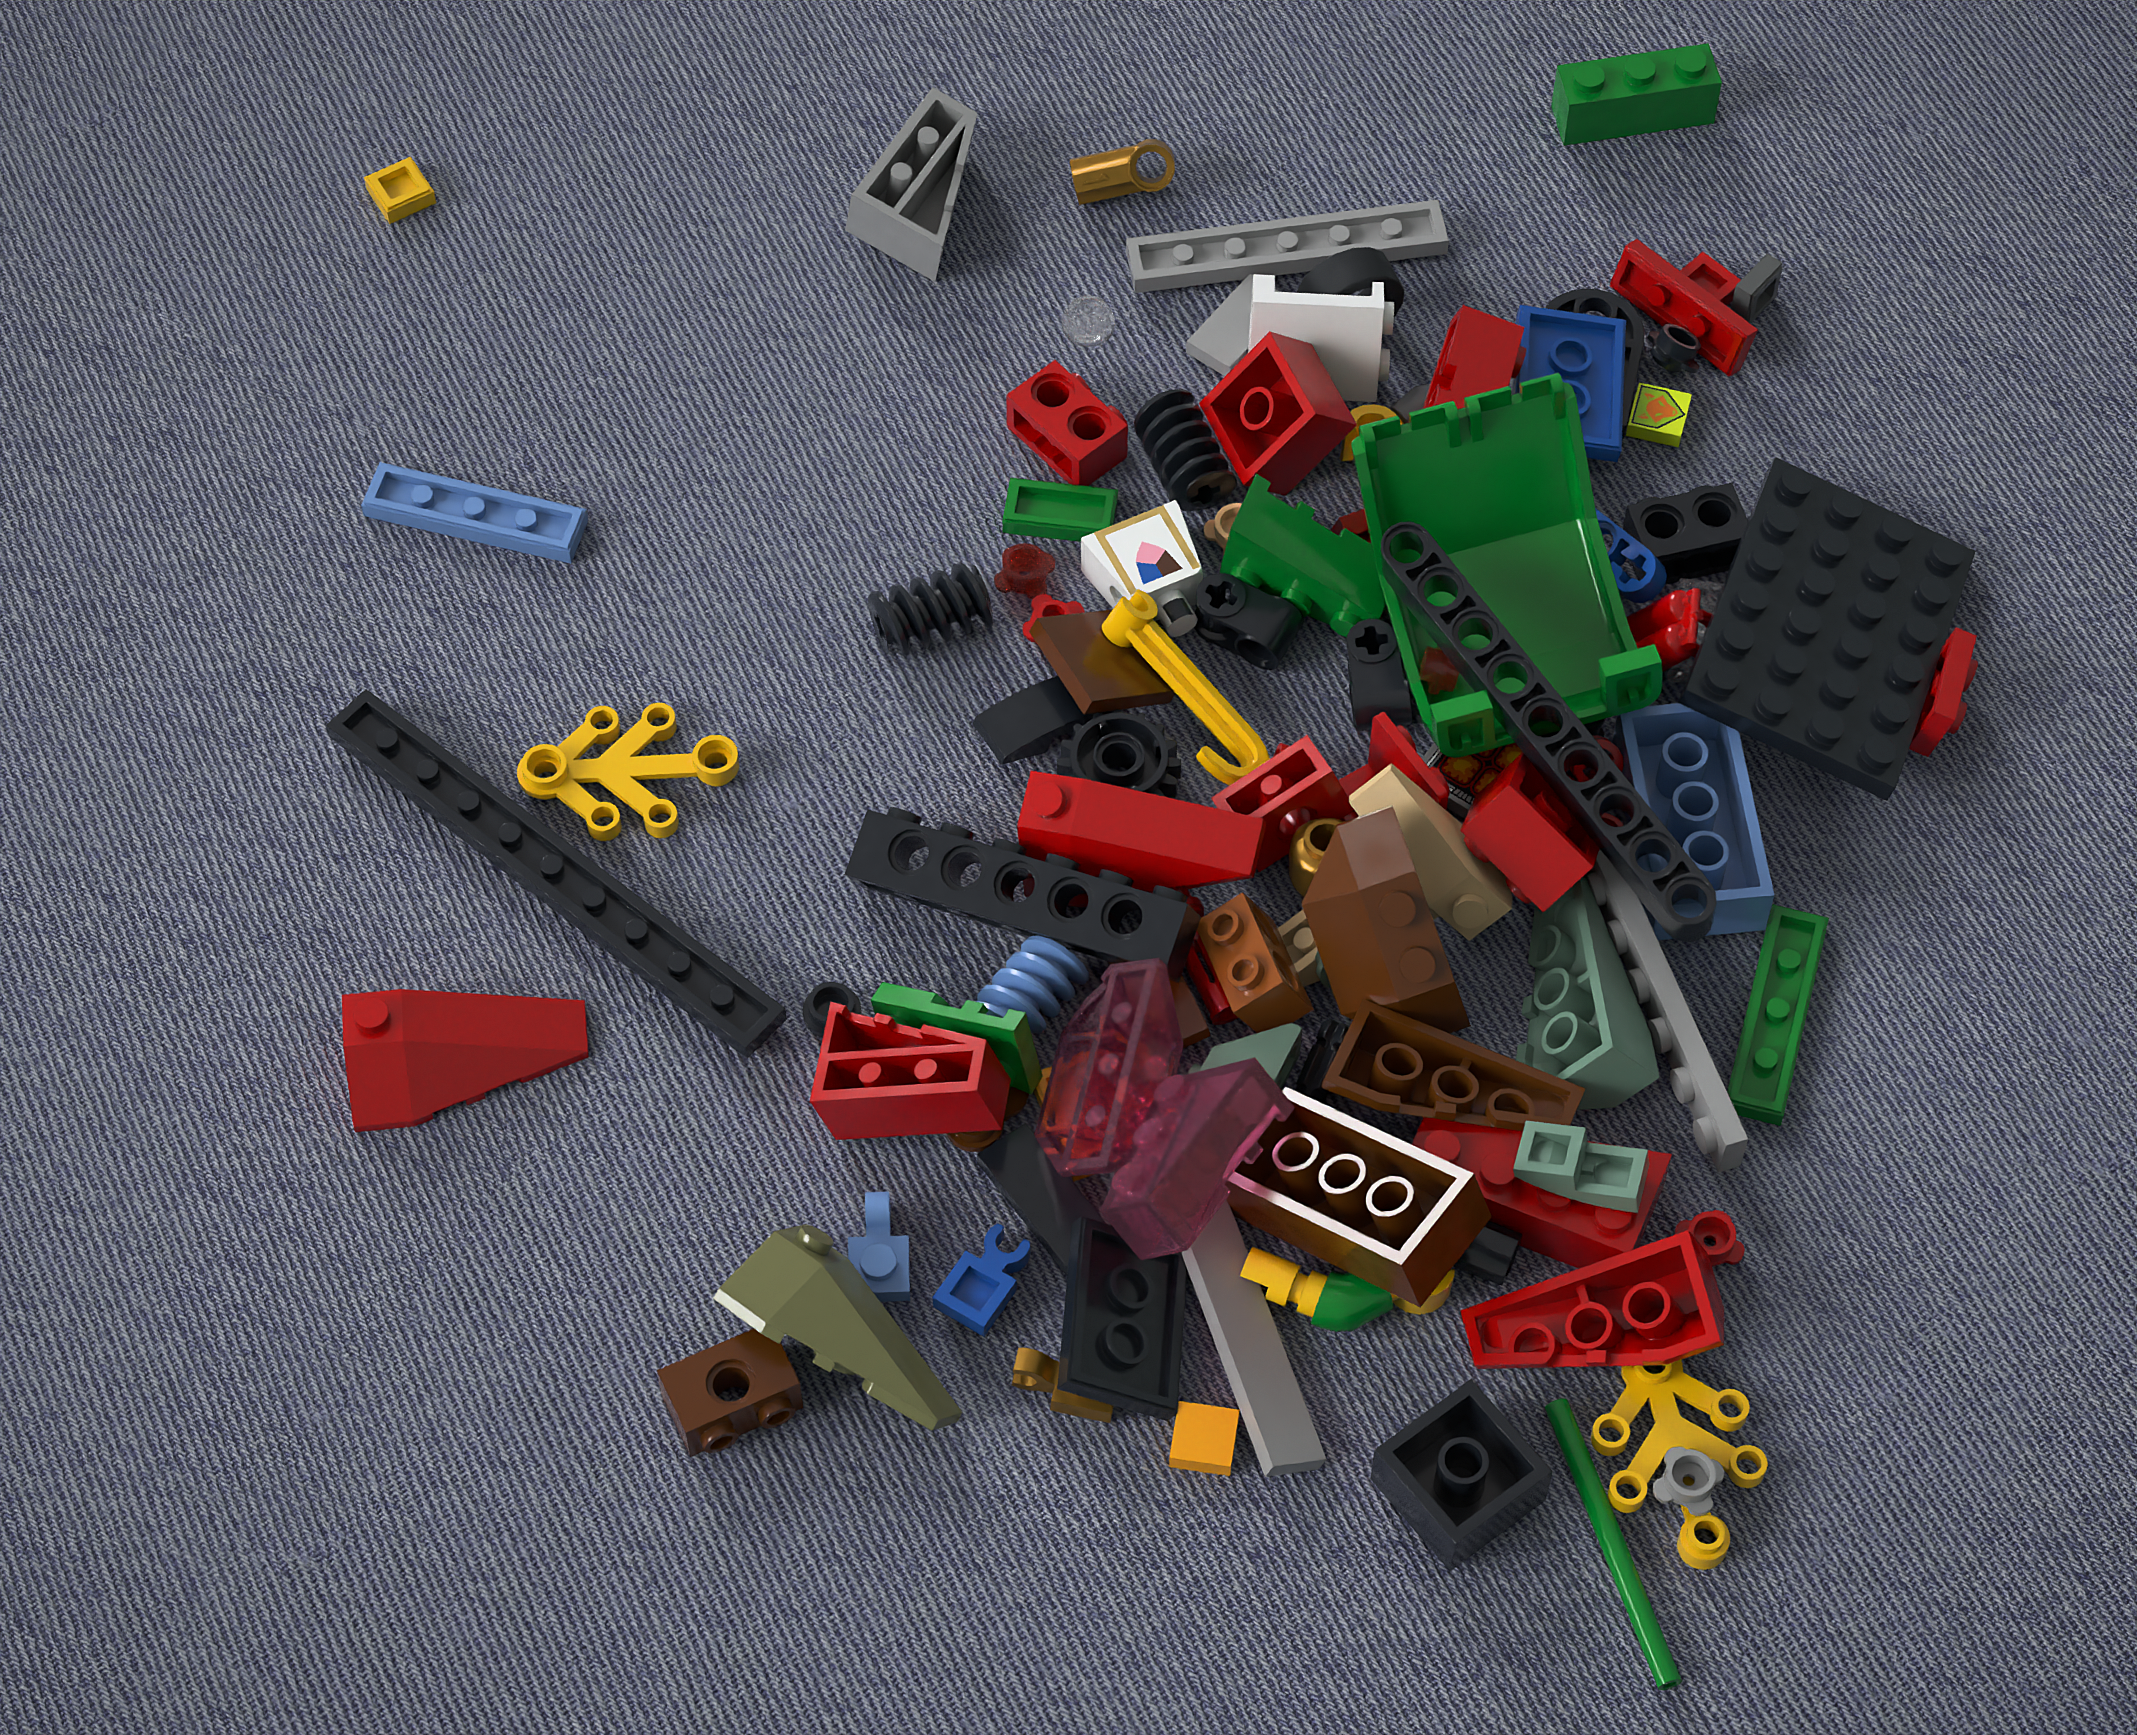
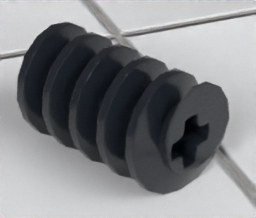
M1174 389L1159 393L1144 404L1134 420V430L1142 441L1145 452L1151 458L1152 467L1159 474V481L1167 491L1169 501L1176 500L1182 511L1208 509L1221 503L1233 493L1237 486V479L1231 471H1228L1229 463L1220 454L1219 443L1215 438H1211L1212 430L1207 422L1203 421L1204 414L1198 405L1193 404L1195 400L1194 395L1184 389Z
M963 563L954 564L951 569V579L944 571L936 570L931 574L930 586L923 578L915 577L910 581L909 593L900 584L892 585L889 589V601L879 591L871 592L868 596V608L879 643L887 655L889 653V645L893 643L904 656L909 655L910 637L913 636L918 639L924 649L930 648V631L934 629L938 631L945 642L951 641V623L954 622L958 623L966 635L971 634L972 616L975 615L979 616L987 628L993 626L990 597L980 572L975 565H972L970 571Z

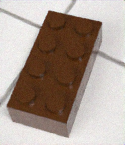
M1288 1087L1282 1090L1214 1173L1235 1217L1420 1308L1492 1218L1474 1173Z

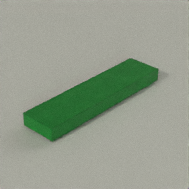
M1774 904L1771 906L1727 1090L1738 1116L1781 1126L1829 921L1828 917Z

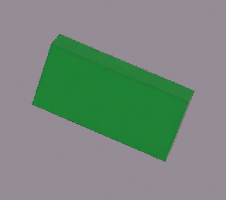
M1010 478L1002 531L1007 534L1081 542L1082 537L1115 524L1118 489Z

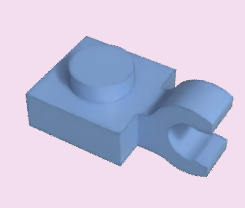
M865 1192L866 1237H848V1259L880 1302L910 1301L909 1235L891 1236L889 1192Z

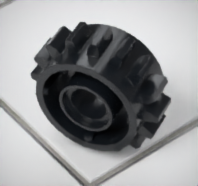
M1116 710L1115 713L1104 715L1095 713L1092 720L1084 726L1078 723L1073 726V741L1062 740L1061 759H1057V775L1088 779L1175 799L1178 790V779H1181V759H1177L1176 740L1165 741V726L1161 723L1153 725L1145 719V714L1142 713L1134 715L1123 713L1122 710ZM1124 767L1128 770L1116 772L1110 770V768Z

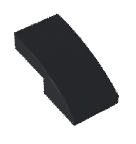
M1055 676L1025 688L991 706L975 717L973 726L1001 765L1046 753L1054 737L1072 733L1073 726L1077 723L1084 726L1092 720L1095 713L1084 715L1059 676Z

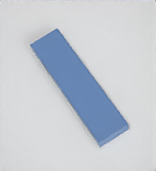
M382 462L379 463L361 504L365 517L570 564L573 561L589 520L587 509Z

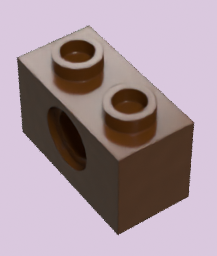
M751 1329L656 1370L662 1398L690 1457L703 1451L706 1453L720 1452L733 1445L740 1435L761 1426L768 1429L782 1425L794 1416L795 1411L803 1408L801 1385L781 1342L779 1344L755 1329ZM732 1387L742 1388L747 1391L746 1395L737 1401H724L718 1397L724 1390Z

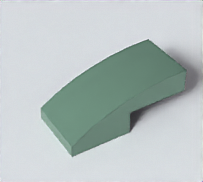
M1526 1121L1513 1171L1515 1177L1551 1193L1591 1205L1638 1213L1650 1163L1647 1149L1589 1143L1586 1128Z

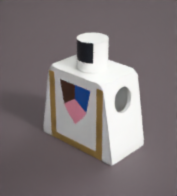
M1176 500L1081 538V570L1113 609L1123 596L1130 600L1136 590L1140 589L1150 595L1157 604L1158 612L1154 621L1160 620L1169 636H1181L1189 632L1196 625L1198 619L1191 606L1197 604L1196 591L1199 583L1203 580V572L1184 517Z

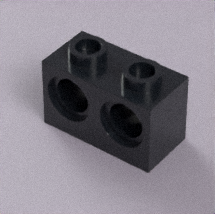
M1733 483L1714 487L1709 485L1699 486L1687 493L1664 498L1648 497L1636 504L1627 505L1623 530L1648 548L1662 563L1666 570L1665 585L1729 571L1748 520ZM1633 566L1637 579L1640 581L1644 578L1646 572L1640 571Z

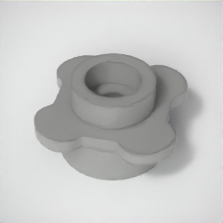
M1683 1447L1669 1449L1664 1457L1666 1464L1664 1474L1661 1478L1655 1480L1653 1484L1655 1498L1661 1503L1673 1501L1683 1505L1694 1516L1708 1514L1713 1506L1711 1494L1714 1486L1721 1483L1724 1478L1722 1465L1697 1450L1685 1449ZM1691 1477L1694 1480V1484L1691 1486L1685 1485L1683 1478Z

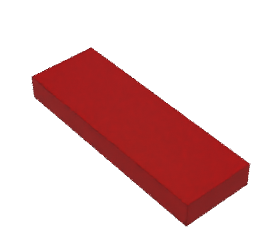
M1638 239L1626 244L1609 286L1661 326L1674 324L1695 335L1701 343L1698 354L1729 377L1740 371L1758 329Z

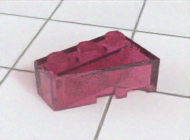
M1255 1057L1186 1075H1173L1163 1080L1156 1088L1150 1108L1141 1126L1133 1135V1143L1120 1169L1113 1176L1111 1188L1100 1209L1103 1216L1140 1260L1187 1251L1231 1192L1225 1186V1183L1241 1161L1244 1160L1247 1164H1253L1263 1151L1257 1140L1272 1120L1276 1118L1278 1121L1285 1122L1294 1110V1105Z

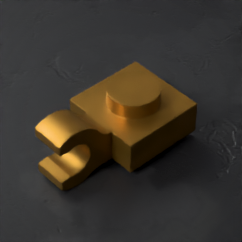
M1018 1348L1013 1368L1012 1386L1024 1390L1052 1393L1050 1411L1107 1423L1111 1422L1113 1405L1057 1389L1060 1362L1053 1360L1047 1354L1038 1350Z

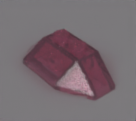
M1160 958L1110 964L1101 976L1103 983L1084 1000L1061 1032L1034 1136L1051 1160L1055 1170L1062 1177L1112 1173L1159 1148L1184 1046L1166 964Z

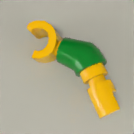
M1256 1247L1251 1248L1240 1276L1267 1286L1266 1300L1286 1307L1288 1301L1298 1304L1296 1312L1311 1317V1325L1334 1332H1352L1393 1310V1303L1405 1312L1418 1315L1435 1311L1444 1304L1450 1294L1455 1269H1451L1421 1308L1351 1273L1340 1274L1331 1271L1329 1276L1312 1270L1309 1276L1300 1273L1301 1265Z

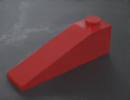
M1030 771L1017 831L1019 845L1027 849L1025 855L1027 857L1045 862L1048 853L1059 855L1079 863L1080 868L1078 872L1098 877L1101 869L1113 871L1134 880L1132 888L1150 893L1153 892L1155 885L1170 889L1183 886L1187 889L1254 878L1267 821L1258 817L1088 779ZM1034 878L1023 880L1024 896L1026 898L1034 890ZM1088 894L1075 896L1067 906L1087 907Z
M409 989L342 995L343 1049L355 1132L415 1127L434 1119L432 1113L462 1101L470 1105L485 1099L484 1093L515 1080L525 1083L589 1057L585 1000Z
M1689 1230L1460 1310L1474 1365L1478 1369L1667 1365L1724 1345V1306L1708 1253Z

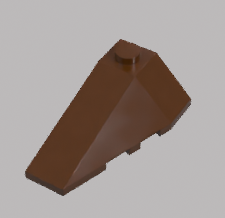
M1365 999L1362 1000L1322 1084L1324 1089L1379 1111L1518 1131L1524 1130L1526 1121L1570 1126L1586 1089Z

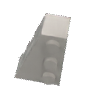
M932 87L852 193L845 231L935 282L971 146L977 112Z

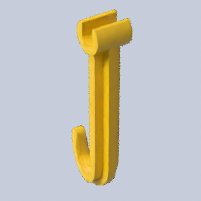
M1140 589L1136 590L1130 600L1123 596L1102 624V630L1107 639L1120 647H1134L1218 741L1236 757L1241 767L1229 764L1208 746H1203L1196 755L1201 765L1216 779L1230 786L1270 759L1268 751L1259 735L1154 621L1158 608L1153 598Z

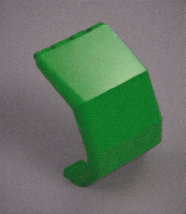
M1559 372L1519 383L1520 393L1511 395L1510 386L1465 397V408L1457 410L1455 402L1450 401L1409 412V423L1400 425L1399 416H1394L1360 425V436L1356 437L1351 443L1377 573L1409 685L1427 733L1441 753L1447 757H1464L1515 742L1494 717L1493 707L1487 691L1474 692L1386 581L1382 572L1381 540L1384 533L1392 525L1399 522L1420 524L1430 533L1582 724L1642 709L1653 703L1662 691V661L1656 646L1653 644L1638 648L1626 618L1597 519L1577 398L1573 387L1562 381ZM1403 549L1393 556L1396 561L1401 563H1412L1421 557L1417 551L1411 549ZM1436 592L1430 595L1427 601L1435 606H1447L1456 598L1447 592ZM1476 634L1465 637L1461 644L1472 650H1480L1486 647L1490 640L1485 636ZM1505 678L1500 680L1495 686L1501 692L1510 694L1521 691L1525 684L1516 678ZM1549 721L1538 722L1530 728L1537 736L1560 731V728L1555 723Z

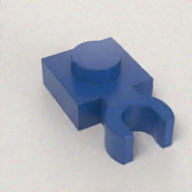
M999 1223L988 1230L984 1239V1255L981 1259L965 1251L932 1297L933 1308L985 1337L1017 1291V1280L1007 1274L1023 1269L1028 1263L1031 1254L1030 1241L1025 1238L1015 1251L1010 1253L1000 1251L997 1247L1004 1239V1226Z

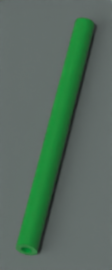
M1568 1399L1554 1400L1545 1406V1411L1658 1690L1671 1689L1682 1682L1672 1654Z

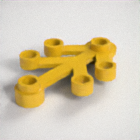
M653 703L643 710L641 719L599 758L579 759L594 743L600 745L612 743L620 734L621 729L617 712L609 706H597L586 714L585 722L557 747L550 744H540L530 748L519 762L517 777L521 789L529 796L542 800L557 797L586 820L590 836L598 841H610L619 835L622 829L620 812L612 803L598 802L578 783L599 782L644 818L645 829L651 836L666 838L673 835L679 826L676 806L667 799H658L636 780L698 777L708 785L715 787L723 786L729 783L739 771L738 750L731 739L722 735H710L701 739L694 747L692 753L636 756L652 741L661 742L670 739L677 729L673 708L665 703ZM656 718H664L668 720V722L662 726H653L650 724L651 721H653ZM600 721L612 723L606 729H596L594 727ZM717 762L725 764V766L717 769L708 768L711 764ZM543 772L555 773L547 778L538 777ZM658 814L670 816L669 820L663 823L652 821V818ZM601 817L613 819L606 826L595 824V821Z
M1682 1360L1662 1365L1664 1370L1657 1374L1647 1372L1643 1366H1621V1375L1626 1388L1611 1412L1601 1415L1594 1422L1591 1432L1592 1446L1597 1452L1605 1456H1616L1622 1453L1629 1440L1630 1425L1647 1401L1649 1402L1655 1424L1627 1470L1619 1471L1612 1477L1608 1489V1500L1613 1508L1623 1513H1632L1642 1507L1647 1494L1648 1483L1663 1461L1666 1452L1673 1447L1697 1450L1706 1454L1710 1459L1718 1461L1724 1471L1728 1473L1731 1481L1739 1487L1752 1488L1762 1482L1767 1470L1768 1461L1761 1449L1752 1445H1743L1736 1448L1681 1417L1675 1400L1676 1397L1709 1414L1712 1423L1717 1428L1732 1432L1739 1430L1745 1424L1749 1413V1401L1743 1393L1735 1389H1724L1720 1392L1712 1389L1684 1373ZM1724 1403L1733 1404L1739 1409L1740 1415L1737 1417H1727L1721 1413L1719 1406ZM1604 1428H1613L1620 1433L1621 1439L1616 1442H1609L1604 1440L1599 1432ZM1742 1459L1753 1461L1758 1467V1471L1753 1474L1744 1473L1738 1468L1737 1462ZM1684 1477L1683 1483L1691 1486L1694 1484V1480L1691 1477ZM1622 1484L1632 1485L1638 1491V1496L1626 1499L1619 1495L1616 1488ZM1680 1505L1685 1519L1677 1540V1549L1680 1557L1686 1564L1696 1569L1707 1570L1718 1566L1724 1560L1730 1544V1533L1726 1524L1718 1517L1711 1515L1710 1512L1703 1516H1694L1687 1507ZM1698 1529H1707L1714 1533L1716 1541L1711 1544L1702 1543L1695 1537L1694 1532Z

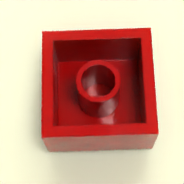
M1270 331L1199 402L1201 409L1243 485L1250 487L1255 475L1258 474L1271 482L1267 490L1268 492L1284 496L1357 426L1356 421L1312 344Z
M1523 752L1475 796L1460 829L1465 835L1464 842L1472 854L1484 863L1491 861L1506 876L1505 881L1511 892L1526 904L1533 902L1542 912H1545L1593 868L1600 850Z

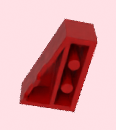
M830 1002L809 1102L836 1140L1002 1130L1011 1079L986 1039L924 1024L921 1029L897 1024L891 1016L876 1013L874 1018L850 1012L846 1005Z

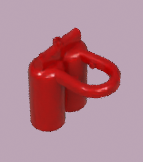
M1693 588L1689 591H1672L1626 617L1638 648L1655 644L1662 661V673L1688 660L1691 656L1696 657L1700 647L1697 643L1698 623L1705 625V628H1707L1712 615L1700 608L1702 591L1698 588Z

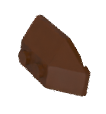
M1393 805L1337 824L1301 904L1341 1015L1353 1020L1362 1000L1365 999L1449 1034L1470 1027L1466 1010Z

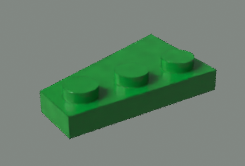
M886 982L881 983L871 998L875 1015L879 1013L891 1016L897 1024L921 1029L924 1024L986 1039L1011 1079L1010 1087L1012 1086L1032 1094L1043 1077L1026 1012L1009 1009L1003 1018L986 1014L988 1009L984 1003L966 1000L961 1009L950 1007L937 993Z

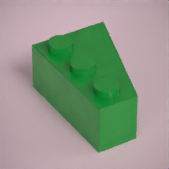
M1256 474L1231 526L1219 573L1233 575L1238 580L1269 595L1287 600L1301 612L1303 617L1309 616L1326 623L1336 633L1347 637L1350 629L1360 621L1366 619L1381 620L1387 605L1377 573L1372 544L1346 528L1341 530L1340 535L1312 520L1315 509L1302 501L1298 502L1294 509L1268 493L1267 490L1271 482Z

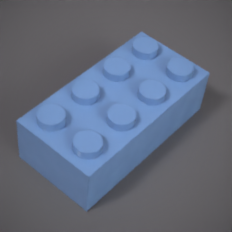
M1680 703L1646 706L1642 709L1617 715L1612 743L1619 748L1623 756V775L1709 880L1716 892L1717 903L1714 922L1711 930L1705 936L1765 930L1774 899V891L1739 731ZM1625 812L1626 821L1628 824L1632 819L1630 815ZM1646 854L1637 860L1638 865L1643 870L1649 872L1661 871L1668 865L1666 860L1657 854ZM1681 899L1673 905L1674 910L1680 916L1686 918L1696 917L1704 911L1702 905L1693 899ZM1643 904L1644 911L1657 939H1674L1666 933Z

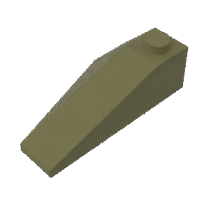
M804 1224L774 1231L719 1287L713 1297L715 1301L771 1340L780 1344L786 1334L810 1347L816 1355L812 1363L824 1370L831 1372L834 1369L844 1374H857L864 1378L862 1388L868 1395L932 1431L957 1423L963 1413L850 1260L832 1248L834 1244L832 1238L816 1227Z

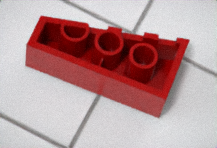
M1463 305L1450 321L1422 409L1450 401L1455 402L1457 410L1465 408V397L1509 386L1511 378L1516 379L1526 355L1527 349L1520 346L1525 327Z

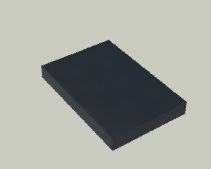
M1083 1216L1079 1217L1072 1224L1058 1390L1168 1421L1177 1414L1188 1271L1178 1245Z

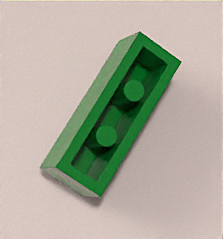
M1709 43L1557 65L1551 108L1563 146L1708 125L1715 122L1722 81Z

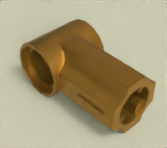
M1146 139L1136 145L1070 159L1072 178L1079 205L1141 191L1156 192L1165 188L1171 182L1175 173V159L1171 148L1157 139ZM1147 152L1160 154L1167 164L1165 172L1156 178L1142 176L1136 167L1138 158Z

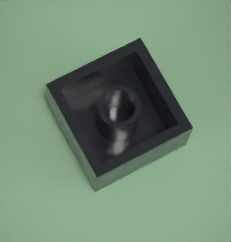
M1470 1379L1374 1450L1370 1479L1451 1572L1546 1501L1553 1471L1475 1382Z

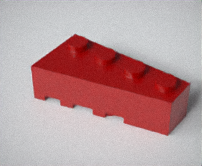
M1428 1117L1423 1118L1411 1145L1474 1173L1492 1215V1218L1489 1220L1490 1222L1523 1234L1520 1246L1578 1269L1639 1247L1663 1190L1672 1154L1648 1150L1650 1165L1638 1213L1621 1211L1560 1196L1515 1177L1513 1168L1523 1131Z

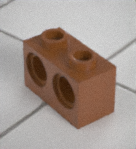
M1243 892L1200 919L1197 931L1233 1013L1256 1033L1293 1023L1314 1010L1274 920Z

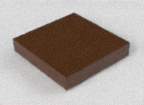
M1113 609L1037 618L1031 627L1030 634L1084 715L1167 704L1171 702L1176 694L1134 647H1120L1107 639L1103 633L1102 624Z

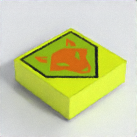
M1639 382L1626 436L1679 448L1692 394Z

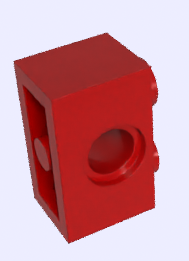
M1308 735L1211 797L1217 809L1258 817L1267 821L1256 867L1259 872L1289 853L1291 838L1297 829L1308 821L1323 817L1342 819L1354 811V808L1349 803V797L1334 772Z

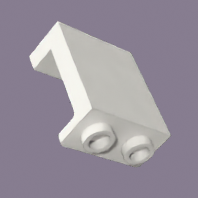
M1253 274L1248 353L1269 331L1311 343L1343 400L1376 402L1378 381H1388L1390 349H1381L1382 334L1392 335L1394 323V302H1384V282H1372L1371 296L1275 292V275Z

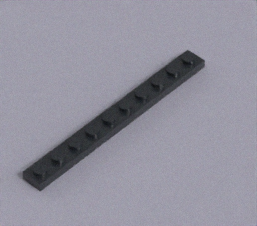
M367 689L360 693L326 724L329 737L745 1058L748 1059L787 1020L785 1007Z

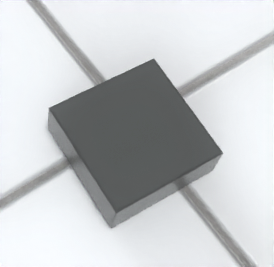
M1767 253L1736 285L1731 310L1751 324L1776 298L1783 269L1782 262Z

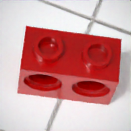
M1056 360L1006 395L1007 428L1069 484L1089 486L1127 458L1128 424L1122 413L1112 405L1106 406L1091 392L1088 384L1079 374H1070Z

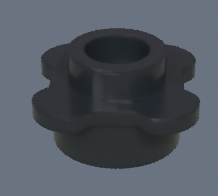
M1665 324L1660 332H1649L1647 339L1652 343L1650 353L1658 365L1672 372H1680L1682 369L1689 373H1696L1700 366L1694 358L1701 348V343L1695 335L1674 324Z

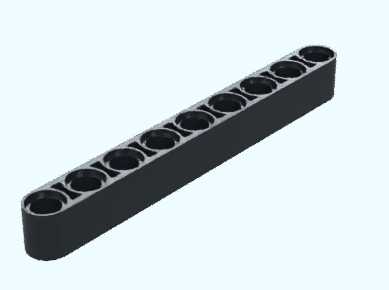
M1399 522L1392 525L1384 533L1381 540L1382 572L1388 584L1474 692L1487 691L1493 707L1494 717L1666 933L1682 942H1694L1703 938L1711 930L1717 903L1716 892L1709 880L1430 533L1420 524L1414 522ZM1403 549H1411L1421 555L1418 560L1412 563H1401L1393 558L1397 552ZM1436 592H1447L1456 598L1447 606H1435L1427 601V598ZM1476 634L1485 636L1490 640V643L1480 650H1472L1461 644L1465 637ZM1516 678L1522 681L1525 687L1519 692L1508 694L1501 692L1495 685L1502 679ZM1549 721L1555 723L1560 728V731L1552 737L1542 738L1535 735L1530 728L1538 722ZM1575 765H1585L1595 771L1596 775L1589 781L1577 782L1570 779L1565 772ZM1611 809H1620L1629 814L1632 820L1622 827H1613L1606 824L1601 816ZM1646 854H1657L1664 858L1668 865L1661 871L1649 872L1643 870L1638 865L1637 860ZM1681 899H1693L1702 905L1704 911L1696 917L1686 918L1680 916L1674 910L1673 905Z

